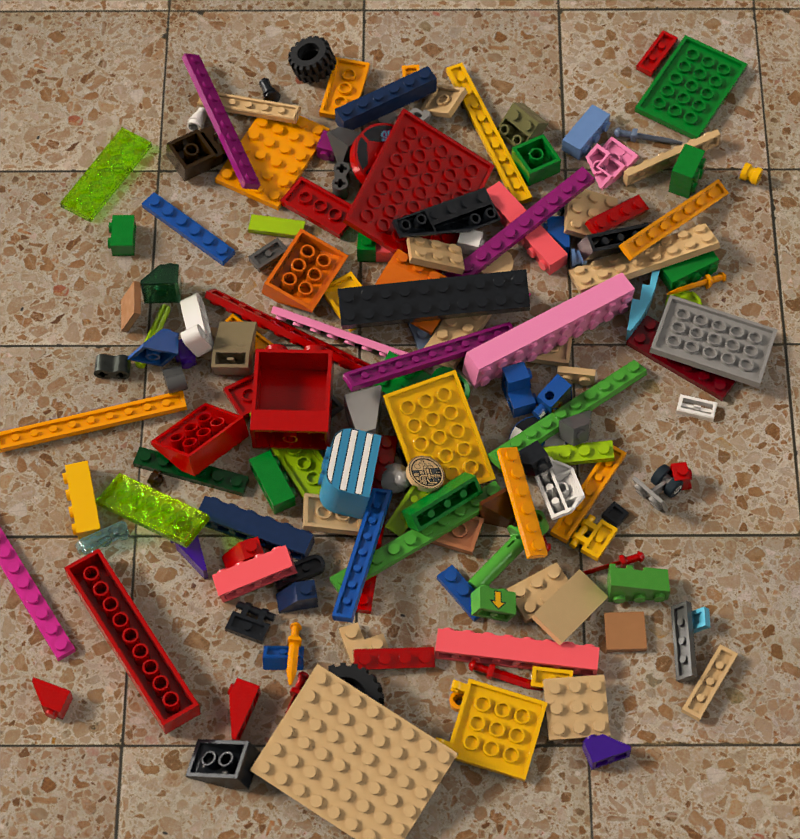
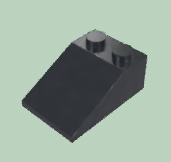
M198 739L185 776L229 789L249 790L254 776L250 769L261 752L250 741Z

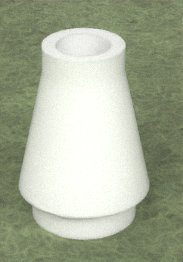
M199 107L187 120V127L191 132L204 128L207 111L204 107Z

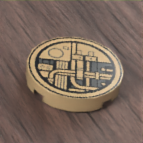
M421 455L414 457L409 462L406 468V477L412 486L415 485L418 487V490L429 493L436 491L442 485L444 471L436 460Z

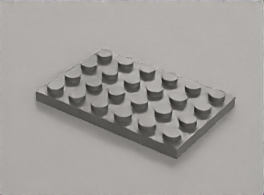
M670 295L649 353L759 388L778 329Z

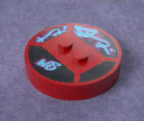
M376 123L370 125L354 140L350 149V164L354 175L361 184L366 179L394 124Z

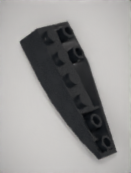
M484 187L393 220L392 224L399 238L471 232L498 222L501 219Z

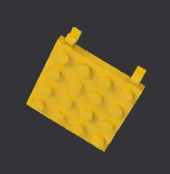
M470 678L467 684L453 680L450 691L464 694L450 741L438 737L435 739L458 753L456 761L525 782L548 702Z

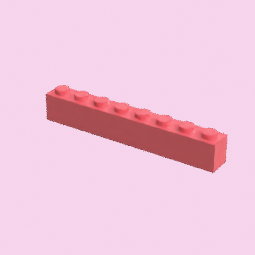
M446 627L443 629L438 628L435 659L468 663L476 660V663L495 664L496 666L532 670L533 666L573 670V675L591 676L597 675L600 647H595L592 644L576 645L573 642H564L559 645L551 639L542 641L535 640L532 637L516 638L508 634L499 636L490 632L482 634L474 633L471 630L456 631Z

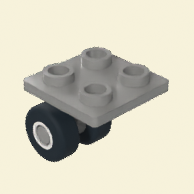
M667 464L660 466L652 475L651 482L655 485L652 489H649L636 476L632 479L635 483L634 488L636 492L644 499L648 497V500L651 502L650 504L656 510L660 511L662 509L665 513L668 509L665 502L658 495L664 490V494L672 498L680 492L683 486V481H674V477L670 476L672 470Z

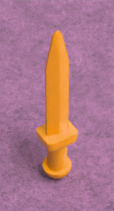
M719 272L715 276L706 274L703 280L668 292L667 295L678 294L701 286L709 289L714 283L725 282L727 276L724 272Z
M293 622L290 625L291 636L287 640L289 651L286 672L289 685L293 684L297 673L298 653L302 643V638L299 637V631L302 630V626L298 622Z

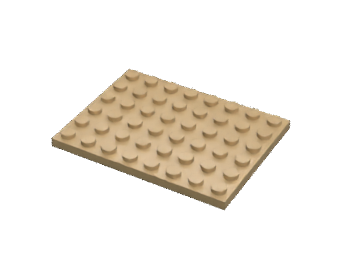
M317 664L250 771L354 839H406L458 753Z

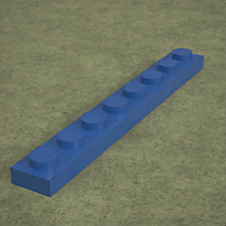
M372 488L332 613V619L335 621L353 623L393 495L392 490Z

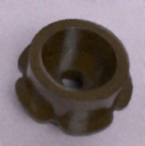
M154 470L147 480L151 488L161 486L164 481L163 472Z

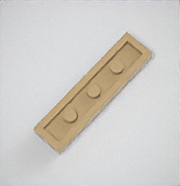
M721 644L719 645L681 710L682 713L697 721L701 720L735 662L738 653Z

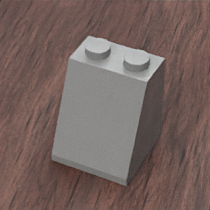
M381 385L344 395L345 416L350 428L378 435L382 412Z

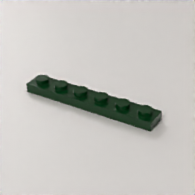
M139 447L133 461L134 467L152 472L154 470L162 471L163 475L239 496L244 495L249 482V476L212 466H207L199 474L193 476L181 471L160 452Z

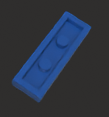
M451 565L438 574L437 580L473 621L479 619L480 617L471 616V593L474 589L457 569Z

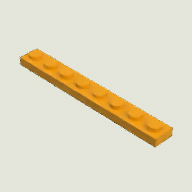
M717 179L621 243L618 247L627 259L631 261L723 199L729 192L720 180Z

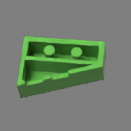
M609 563L607 575L608 601L621 604L625 601L642 603L648 600H654L655 602L668 600L670 594L668 569L644 567L643 570H634L631 565H627L625 569L616 568L615 564Z

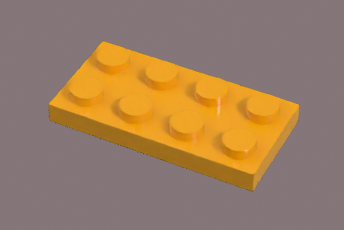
M336 57L335 69L331 71L332 73L320 107V117L335 119L336 108L362 97L370 63Z

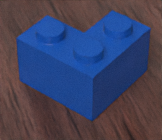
M524 362L502 368L501 388L513 418L532 413L537 404L536 394L532 393L530 389L532 373L530 368H526Z

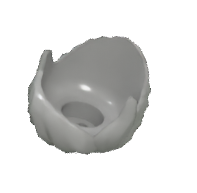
M399 463L385 466L387 470L383 473L381 480L383 489L392 490V494L405 492L410 486V482L406 477V468Z

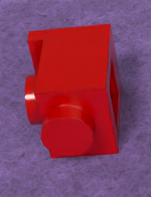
M672 463L670 465L672 470L670 476L674 477V481H683L681 490L692 489L690 481L692 480V471L688 468L687 463Z

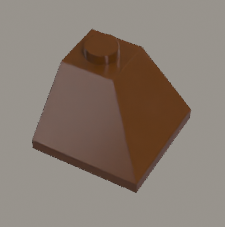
M507 487L480 501L479 517L484 518L485 524L507 528L509 525L517 526Z

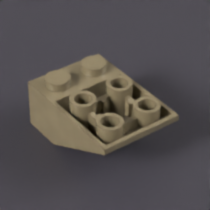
M219 322L211 360V368L215 375L248 376L253 373L257 322Z

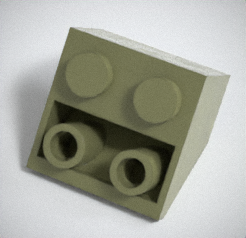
M513 102L497 130L504 140L515 147L542 135L549 123L524 103Z

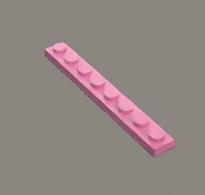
M273 306L271 311L272 314L276 315V319L285 322L287 319L293 321V325L302 328L304 325L310 326V331L319 334L321 331L327 332V337L336 340L338 337L344 338V343L355 346V343L361 344V349L370 352L373 349L380 351L379 355L384 357L387 356L389 351L399 355L408 353L280 307Z

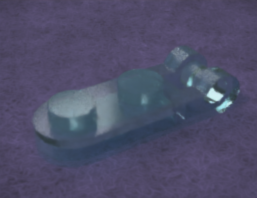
M124 521L117 522L80 539L75 544L78 553L87 555L98 548L109 546L118 539L127 540L130 535L127 523Z

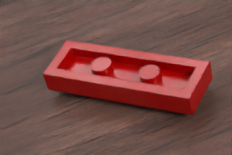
M663 30L638 62L636 70L652 77L677 43L678 37Z

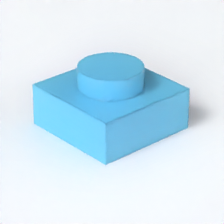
M702 607L692 611L694 633L711 627L708 608Z

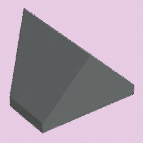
M337 127L327 132L337 163L350 162L351 146L361 132L343 127Z

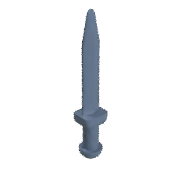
M620 127L614 130L615 137L631 138L632 142H636V139L666 144H683V142L671 138L637 133V128L628 131L620 130Z

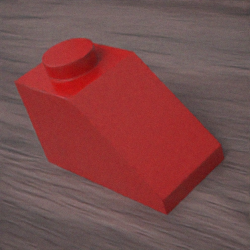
M258 536L238 542L222 556L225 569L235 566L238 562L253 559L257 554H264Z
M33 677L32 683L45 715L51 719L59 718L63 720L73 700L71 691Z

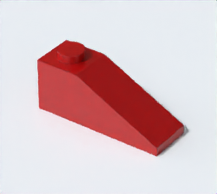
M237 678L235 683L230 685L228 695L232 740L240 741L261 695L259 685Z

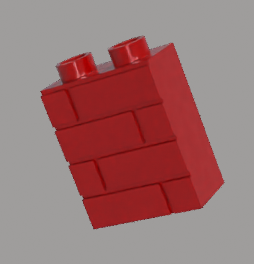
M271 344L265 349H256L250 421L253 448L326 450L327 446L330 447L334 380L333 350H326L320 345H308L303 350H293L281 344Z

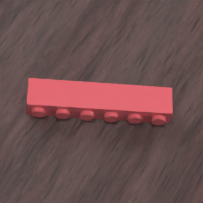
M500 181L486 189L504 228L526 211ZM541 225L518 242L520 246L527 250L528 255L538 262L539 267L549 275L567 264L568 253Z

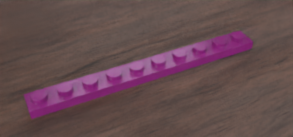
M184 53L182 60L242 188L258 190L261 184L200 55Z
M582 166L463 260L465 270L462 275L448 272L444 276L456 277L479 274L595 182L594 177Z
M506 322L345 372L343 379L351 392L464 357L466 352L514 327L510 322Z

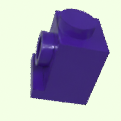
M180 339L178 355L175 356L177 363H181L182 369H189L197 365L196 357L184 344L183 340Z

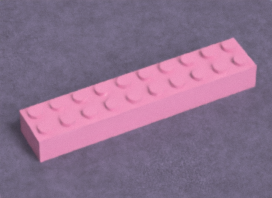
M620 273L466 352L462 372L474 389L479 386L483 387L490 380L501 378L503 367L520 362H531L542 353L547 354L554 347L564 345L571 336L577 338L588 329L593 330L600 323L610 321L615 315L619 313L624 314L629 309L635 288L625 275Z

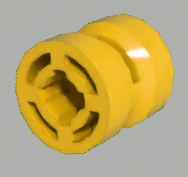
M746 162L739 179L744 181L748 179L751 184L756 186L760 181L763 169L759 167L753 168L752 164Z

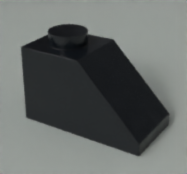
M538 440L518 451L525 475L537 476L553 467L549 455Z

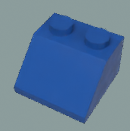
M161 329L128 356V360L163 367L178 355L179 333L172 332L170 329Z

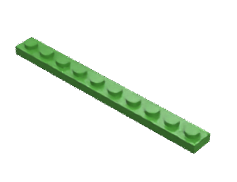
M631 361L488 453L489 460L501 470L497 455L499 448L517 447L519 451L537 440L540 444L559 432V420L588 410L592 411L646 376L647 369L637 361Z
M496 481L491 482L481 488L483 493L422 531L418 532L411 529L375 550L366 581L479 515L480 501L502 490ZM347 567L329 577L330 582L338 593Z

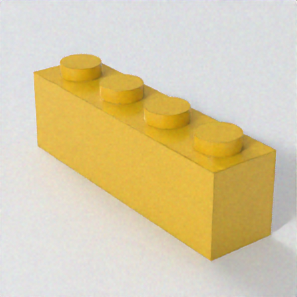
M88 460L65 465L66 472L62 473L64 484H68L69 487L65 492L67 501H71L72 504L68 509L70 518H74L75 521L74 524H71L73 535L78 536L79 542L102 537V531Z

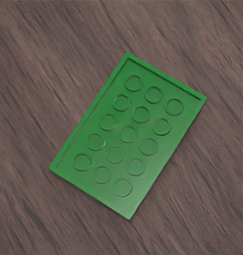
M685 35L636 105L634 112L691 139L701 137L746 70L747 63Z

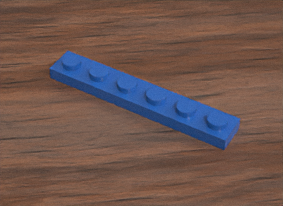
M155 192L142 203V208L222 266L235 255L233 248Z

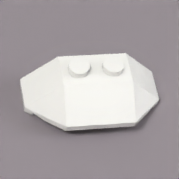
M549 457L553 467L534 477L550 518L553 521L571 514L584 500L585 495L573 467Z

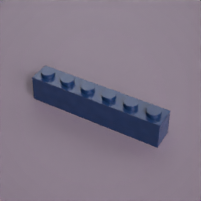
M426 66L336 108L335 122L339 127L355 130L436 92L437 78L431 69Z
M205 496L196 513L198 525L243 541L258 536L262 548L271 551L277 546L286 545L292 558L296 560L308 557L314 545V534L308 530L294 528L286 522L280 523L270 516L258 515L253 510L241 509L233 503H224L216 497L210 498Z

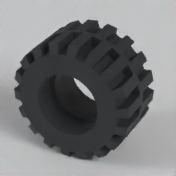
M308 36L306 39L303 38L300 42H296L295 46L291 47V52L288 53L289 64L299 81L302 80L303 83L309 82V84H312L313 82H320V80L326 79L327 75H331V71L335 69L336 58L329 43L323 37Z

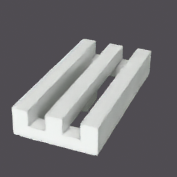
M680 394L676 414L713 422L718 403ZM682 402H687V403L696 404V405L685 404V403H682Z

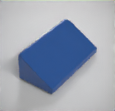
M264 646L263 669L287 670L289 646ZM304 646L299 648L297 670H303Z

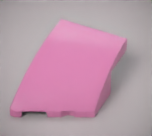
M611 136L602 147L596 144L586 155V159L599 188L604 190L618 180L627 168L633 166L639 159V156Z

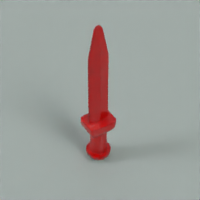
M637 551V554L627 557L619 555L618 561L612 564L626 568L628 564L637 561L643 562L645 555L641 551ZM609 564L592 568L583 572L586 575H589L595 572L609 569Z
M472 660L468 665L470 671L473 672L475 670L484 673L489 680L493 677L526 689L543 691L540 688L530 687V679L497 669L495 664H490L488 667L476 663V660Z
M305 671L298 673L295 687H292L290 690V695L293 697L287 711L309 678L308 673Z

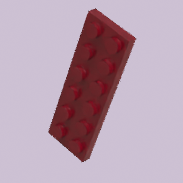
M647 315L629 337L626 345L723 401L737 381L649 353L660 322Z

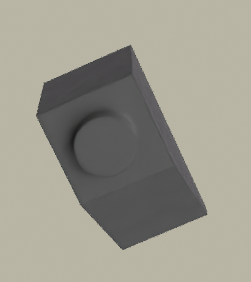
M588 410L559 420V438L572 446L589 441L592 411Z

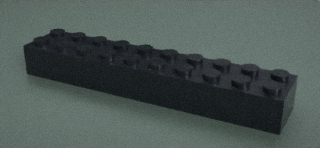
M526 269L338 289L341 326L343 330L530 311Z

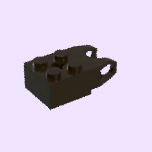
M205 127L201 130L196 129L166 144V156L184 182L223 164L228 159L222 144L216 142L219 137L214 127Z

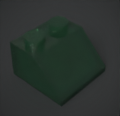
M160 264L140 282L144 304L180 303L182 300V281L179 264Z

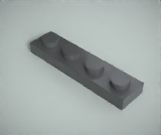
M689 601L671 606L676 681L680 683L697 678L692 605Z

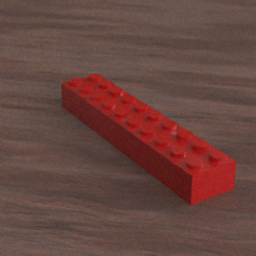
M98 548L64 567L67 579L165 735L200 715L201 711L198 702L100 549Z

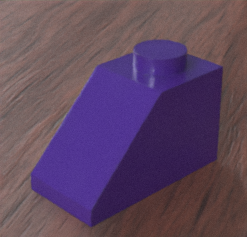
M604 734L588 736L583 741L582 746L591 770L628 758L631 753L629 745Z

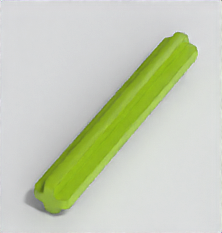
M165 304L160 306L145 341L163 328L171 311L170 306ZM135 361V366L143 369L146 363Z

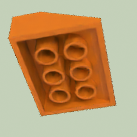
M301 228L265 281L262 294L278 303L312 313L349 255Z
M397 249L375 285L447 277L432 268L409 263L408 254ZM442 320L413 322L411 324L432 335Z

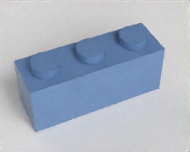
M592 104L563 138L562 151L578 160L583 155L586 156L593 143L596 144L601 134L609 129L611 124L609 122L610 114Z

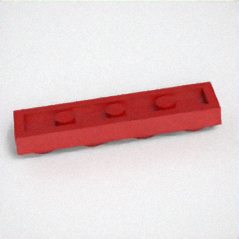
M638 194L587 220L585 225L592 234L609 231L646 213L649 207Z
M435 648L354 649L353 663L358 664L359 669L365 667L368 670L435 668Z

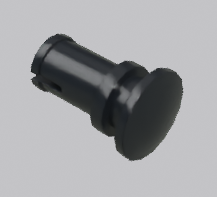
M268 78L261 79L259 85L262 88L264 100L278 102L281 98L280 93L272 87Z

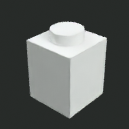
M473 230L460 233L457 246H461L462 254L471 255L485 244L486 240L483 239V232Z

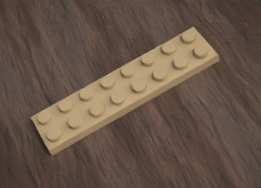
M706 223L666 236L631 261L621 252L587 263V265L577 266L568 270L581 294L620 273H623L629 280L720 249V243Z

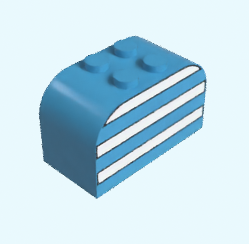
M352 428L340 430L335 434L331 447L327 446L321 466L322 471L318 480V485H321L319 493L320 502L327 510L357 519L363 518L370 498L381 435Z

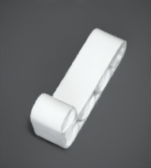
M194 293L180 301L186 330L181 332V338L189 350L196 357H200L212 351L214 341L204 302L198 293Z

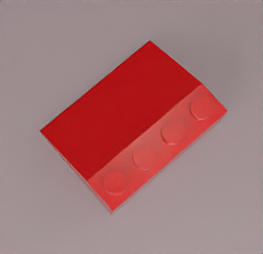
M204 403L150 443L181 471L195 476L207 466L213 464L222 455L228 453L237 444H240L249 436L243 416Z

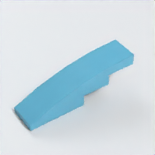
M657 270L651 273L650 285L642 284L640 300L632 299L626 340L633 334L649 311L659 277V271Z

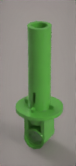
M535 510L542 535H544L549 530V523L542 511ZM509 525L507 527L511 538L468 580V583L474 590L481 585L489 586L524 550L518 526Z

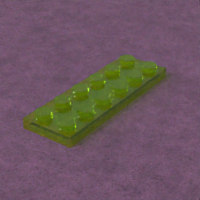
M122 127L60 202L61 207L92 222L149 151L152 143Z
M121 473L114 478L96 500L98 506L185 548L190 545L210 520L208 514Z

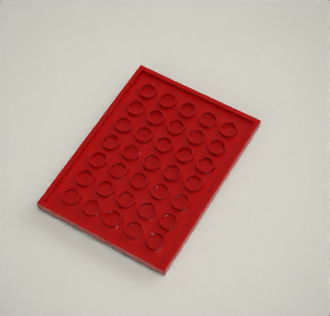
M403 108L343 223L394 254L397 249L408 254L407 238H399L392 221L484 188L495 165ZM460 233L420 237L448 244H456ZM434 269V270L438 271L439 273H442V271H443V270Z

